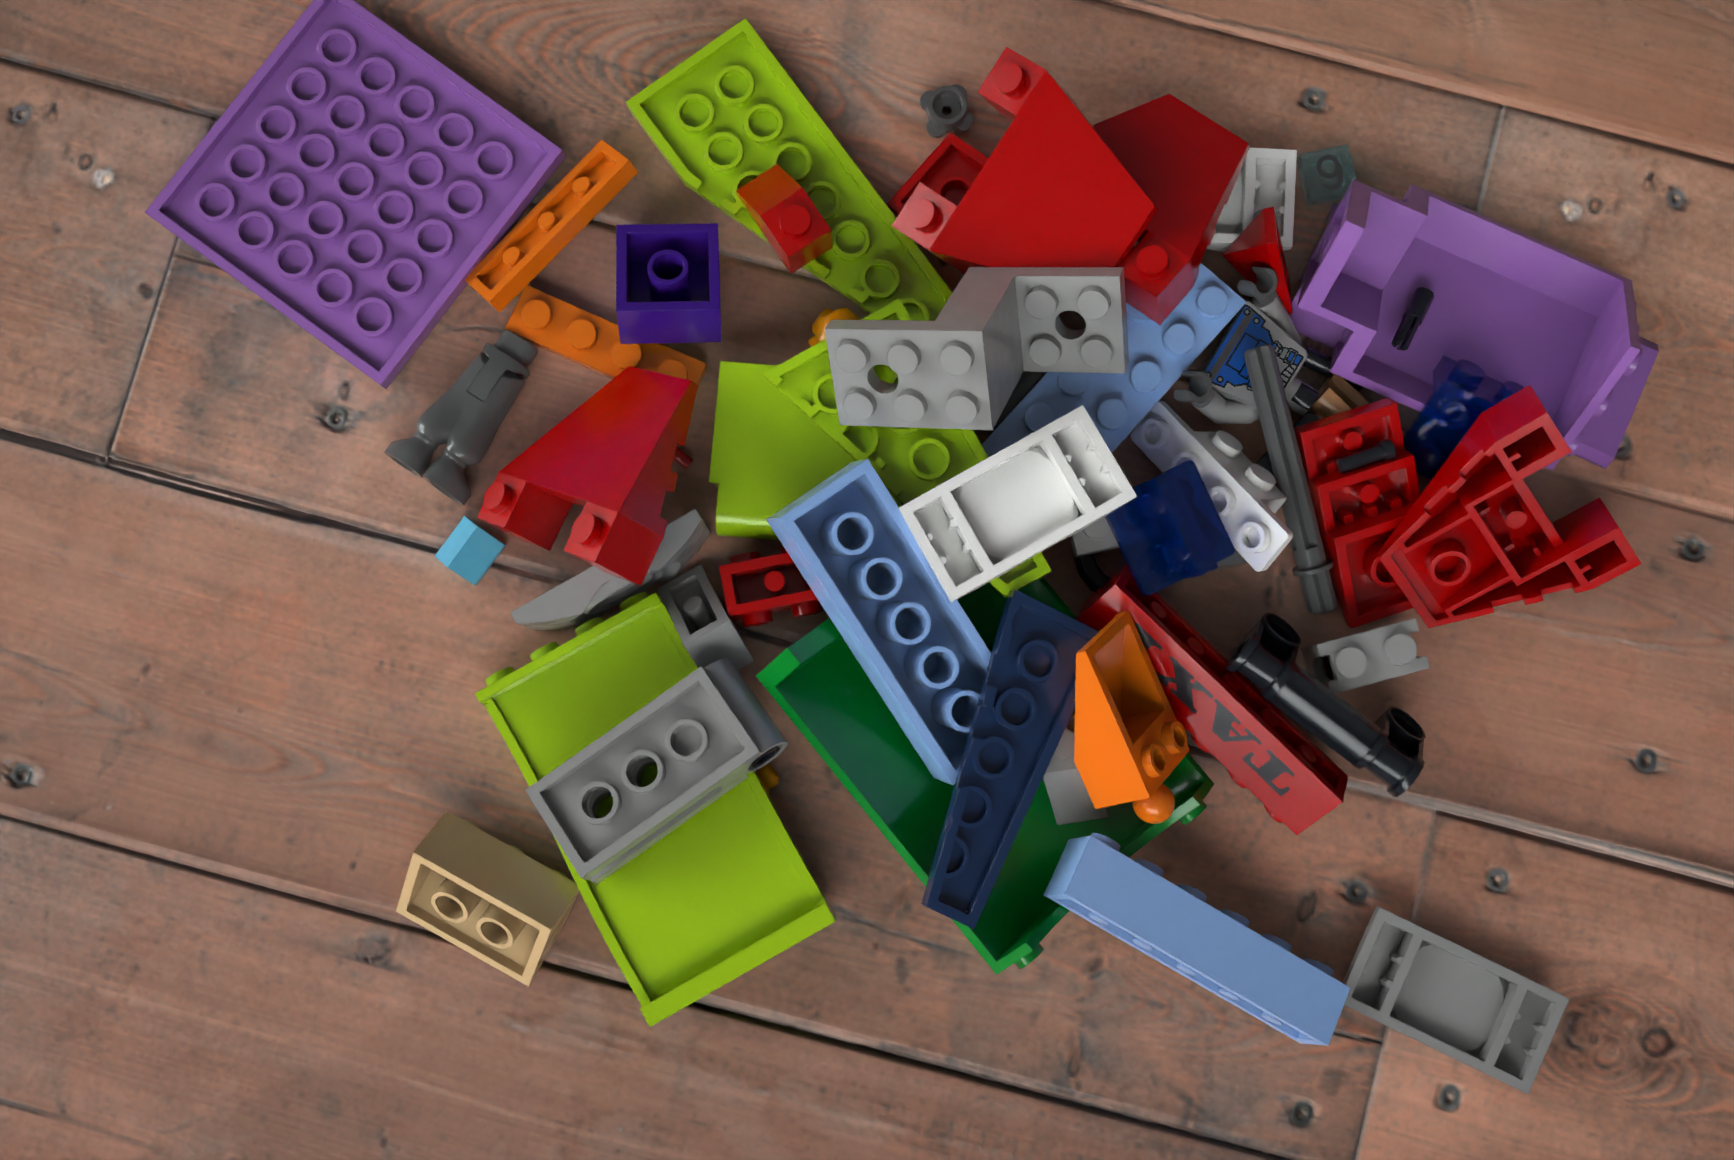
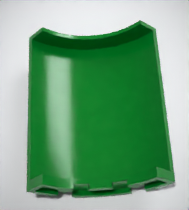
M1044 577L1018 590L1074 619L1076 618ZM987 583L957 600L992 653L1007 597H1004L990 583ZM828 618L808 634L787 647L759 672L756 677L926 887L954 785L933 778L841 634ZM1189 753L1186 754L1162 783L1172 791L1175 799V808L1172 815L1166 821L1158 824L1142 821L1134 812L1132 802L1108 806L1109 817L1057 825L1044 779H1042L975 928L972 929L953 920L996 975L1014 963L1019 969H1022L1036 959L1044 950L1040 944L1042 939L1070 911L1044 896L1069 839L1090 836L1091 833L1102 834L1113 839L1121 846L1120 853L1131 857L1177 820L1182 825H1185L1206 809L1207 805L1203 799L1214 786V783Z

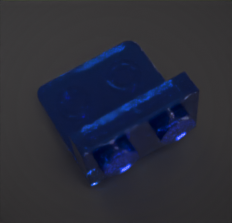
M1443 355L1433 370V393L1403 436L1405 450L1414 455L1417 473L1432 480L1479 415L1525 387L1513 381L1502 383L1487 376L1481 367L1469 360L1460 359L1457 362Z

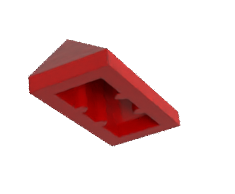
M1274 206L1264 208L1222 256L1246 280L1252 281L1255 285L1257 276L1252 271L1253 266L1272 269L1277 276L1276 292L1288 313L1293 314L1290 278Z

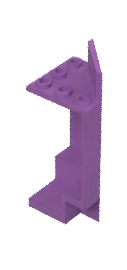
M1353 179L1340 204L1333 202L1326 217V229L1318 243L1314 245L1299 281L1302 283L1292 299L1293 314H1289L1299 334L1333 348L1330 372L1466 433L1482 412L1530 385L1572 451L1566 456L1573 454L1606 469L1616 456L1659 352L1658 344L1639 337L1640 326L1637 324V303L1634 301L1632 280L1413 184L1410 185L1405 196L1400 200ZM1419 287L1428 288L1434 293V299L1422 324L1418 327L1409 348L1405 351H1399L1397 347L1394 348L1391 342L1403 320L1402 316L1415 290ZM1560 459L1545 466V468L1553 470Z

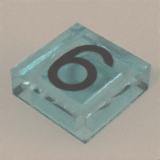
M1348 144L1302 153L1296 160L1307 206L1340 200L1345 195L1352 180L1357 181Z

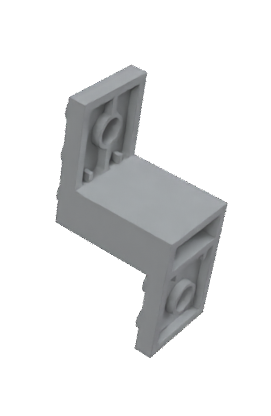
M969 267L935 321L831 320L825 327V335L840 425L993 430L1023 371L1125 374L1129 366L1124 267ZM1064 311H1075L1084 318L1086 327L1081 330L1068 329L1062 324L1059 314ZM878 364L889 366L896 372L898 382L891 384L882 381L876 375L874 366Z

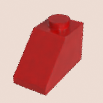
M778 164L736 190V194L790 274L832 248L831 228L803 187Z

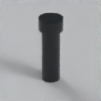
M1388 438L1379 441L1376 446L1335 459V464L1338 472L1341 474L1382 459L1384 461L1396 457V451L1392 441Z

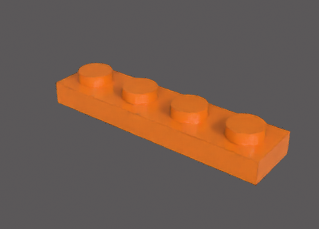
M601 139L486 255L465 281L500 313L626 186L638 171L629 159Z
M528 285L523 289L505 327L506 330L524 341L611 379H614L628 366L691 380L699 388L708 369L706 363L661 343L621 344L617 324Z

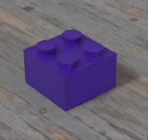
M718 223L616 225V313L621 344L722 342Z

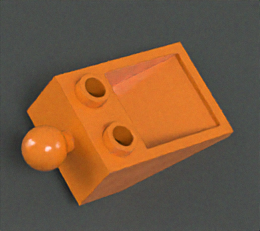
M1127 610L1117 614L1076 653L1074 763L1095 809L1132 802L1134 812L1142 821L1158 824L1166 821L1172 815L1175 808V799L1172 791L1162 783L1190 749L1185 728L1176 720L1130 612Z

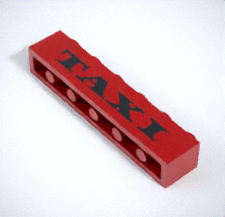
M1128 564L1121 568L1085 601L1075 619L1097 631L1103 629L1120 612L1129 610L1176 720L1190 733L1192 740L1198 748L1206 753H1211L1227 768L1230 777L1237 785L1242 788H1248L1264 804L1266 811L1275 821L1284 823L1291 831L1298 835L1343 803L1348 775L1273 703L1262 697L1261 692L1238 671L1231 673L1225 669L1228 660Z

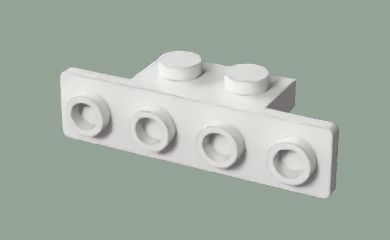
M1158 401L1131 433V440L1257 572L1266 571L1293 538L1292 531L1274 514L1287 499L1275 486L1276 479L1262 466L1253 464L1241 452L1243 447L1234 436L1221 430L1217 432L1193 431L1165 401Z

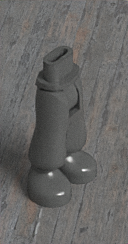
M506 329L494 346L486 343L483 348L484 353L481 352L455 383L420 416L414 436L393 441L384 451L387 456L420 478L424 477L427 482L440 492L463 506L471 497V488L463 475V471L467 465L472 466L481 462L486 455L499 426L519 395L525 383L524 379H527L530 375V371L526 368L538 353L532 345ZM447 444L442 454L431 464L434 451L437 450L439 445Z

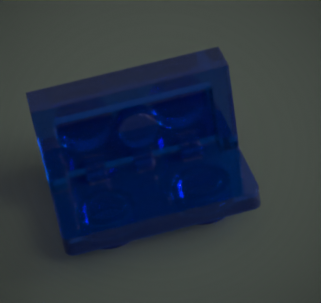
M1192 460L1183 462L1133 486L1132 488L1137 497L1105 516L1135 582L1144 596L1158 592L1182 579L1202 576L1218 568L1217 562L1235 553L1230 537Z

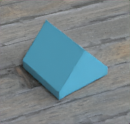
M464 516L435 557L447 568L476 586L506 545Z

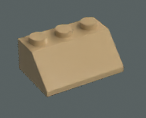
M446 811L413 852L396 912L529 987L569 917L579 889L576 883L571 881L562 872L548 868L525 855L519 848L507 845L482 831L473 822L463 820Z

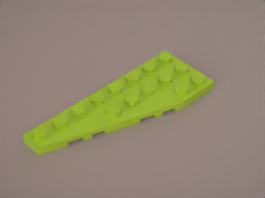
M746 18L626 101L629 111L684 185L768 244H770L736 194V190L778 164L803 187L831 228L832 248L803 266V268L869 314L900 298L911 320L935 321L953 292L916 243L892 226L896 220L894 214Z

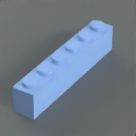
M1091 833L1090 836L1068 840L1046 888L1045 897L1298 1043L1329 1046L1350 990L1349 986L1332 977L1333 969L1319 961L1308 958L1303 960L1290 952L1292 946L1281 938L1270 934L1260 935L1248 928L1250 921L1244 916L1227 909H1220L1219 911L1205 903L1207 896L1198 889L1185 884H1178L1176 886L1162 877L1164 871L1157 865L1143 859H1130L1120 853L1121 846L1107 836Z

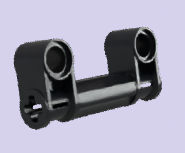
M1265 613L1232 650L1233 653L1225 669L1231 673L1238 671L1262 689V697L1269 700L1344 757L1351 765L1357 769H1367L1387 785V792L1393 797L1403 794L1414 783L1424 767L1423 747L1426 736L1422 727L1408 713L1395 706H1390L1373 723L1297 665L1295 660L1301 643L1300 636L1281 617L1273 613Z

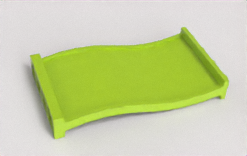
M641 592L628 598L619 605L620 613L603 621L602 617H596L583 623L575 629L574 632L577 635L575 638L560 646L557 642H551L538 648L530 654L532 662L516 671L511 666L495 672L486 678L487 687L474 693L479 703H482L487 709L529 787L698 669L684 647L662 598L656 592L650 596L646 592ZM653 765L644 771L641 777L642 787L650 785L656 779L658 773L657 765ZM756 771L746 773L748 775L747 779L599 884L593 883L590 879H581L556 840L599 931L641 1004L640 1010L649 1027L836 922L838 919L784 825ZM613 796L606 797L600 803L598 808L599 818L606 816L611 811Z

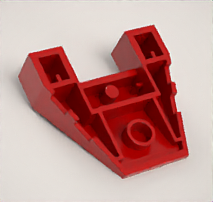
M1006 47L978 90V93L1001 115L1010 119L1012 123L958 206L919 182L892 226L952 267L968 270L969 267H1119L1158 208L1082 113L1071 96L1050 73Z
M1166 94L1093 125L1158 208L1137 240L1139 243L1119 267H1124L1126 302L1159 325L1162 324L1193 288L1199 273V265L1207 246H1210L1216 232V224L1224 204H1227L1249 151L1248 142L1171 94Z
M628 366L498 472L494 483L485 492L483 505L477 518L524 542L550 551L572 504L583 506L584 508L580 516L573 523L571 535L563 551L608 574L641 586L664 538L667 520L660 517L666 491L674 492L678 474L671 471L676 445L685 446L698 385L691 380Z
M1530 385L1479 415L1377 553L1380 561L1428 628L1494 613L1493 607L1520 600H1523L1525 605L1541 602L1545 594L1570 588L1575 593L1592 590L1641 564L1600 497L1552 523L1524 479L1525 477L1572 452Z

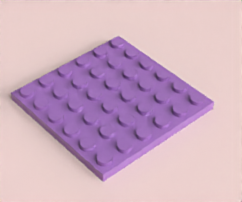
M313 0L145 213L387 389L468 283L465 279L503 239L566 156L561 148L356 1Z

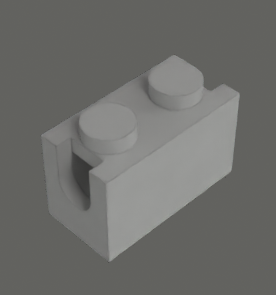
M1416 618L1301 648L1307 672L1334 693L1430 668L1427 656L1418 657L1416 655L1417 645L1414 639L1410 637V633L1419 631ZM1328 655L1335 680L1328 679L1323 667V656Z

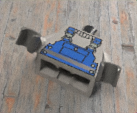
M1252 267V271L1257 276L1256 285L1248 280L1241 279L1238 282V291L1242 295L1253 297V304L1246 301L1245 305L1233 317L1200 371L1182 372L1181 375L1190 382L1189 389H1175L1174 398L1177 401L1192 402L1196 409L1216 424H1251L1256 420L1260 421L1244 358L1245 351L1256 346L1267 344L1274 347L1289 409L1300 416H1304L1319 394L1317 389L1295 377L1305 362L1308 353L1301 346L1302 339L1276 292L1277 276L1270 268Z

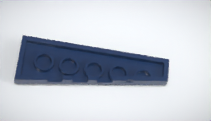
M1016 589L1010 590L1005 603L921 903L972 929L976 926L1075 709L1076 653L1099 632Z

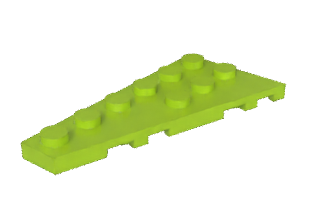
M899 298L861 320H911ZM826 339L763 373L766 379L856 461L868 459L887 490L903 504L912 501L989 458L975 432L969 429L840 425ZM883 364L874 366L876 375L882 381L891 384L898 382L896 372L889 366ZM1041 552L989 583L1004 597H1007L1010 590H1019L1051 573L1052 570Z

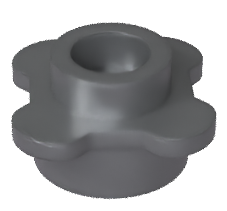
M954 84L939 87L934 91L929 90L922 94L920 107L926 111L928 117L926 131L930 136L941 138L945 132L952 130L966 132L972 127L974 118L967 111V91L964 87ZM950 108L951 113L945 115L942 113V109Z

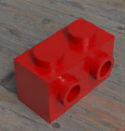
M783 546L780 547L781 554L760 557L759 551L747 552L731 556L730 564L719 566L728 617L732 621L742 620L744 628L773 622L772 613L792 610L793 618L821 613L823 608Z

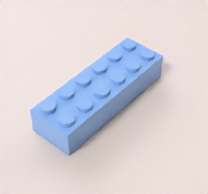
M1200 263L1199 273L1193 288L1161 325L1126 302L1129 366L1126 373L1047 372L982 444L987 456L990 457L1082 405L1085 407L1111 453H1113L1181 377L1182 372L1190 367L1245 305L1246 301Z
M863 459L851 462L766 520L933 778L954 785L991 652L958 600L953 602L949 600L899 511V507L870 461Z

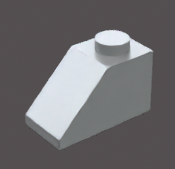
M701 564L657 588L684 647L698 668H705L717 660L729 658L736 669L739 670L754 661L736 625L728 617L727 609Z
M1071 715L1043 777L1057 825L1109 817L1107 807L1095 809L1074 763L1075 715Z

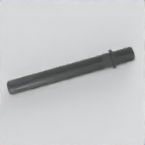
M1264 344L1245 351L1244 358L1276 485L1287 497L1282 504L1286 525L1293 533L1291 545L1296 567L1292 569L1294 576L1300 577L1308 611L1314 613V615L1325 614L1335 610L1338 605L1329 571L1334 564L1333 560L1326 558L1275 350L1272 345Z

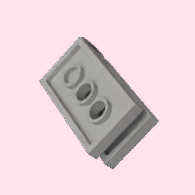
M723 658L705 668L699 667L525 791L581 879H590L593 883L599 884L747 779L748 775L746 773L754 772L775 759L784 751L788 742L731 660ZM653 765H657L658 773L656 779L650 785L642 787L641 777L644 771ZM613 796L611 811L606 816L599 818L598 808L600 803L606 797Z

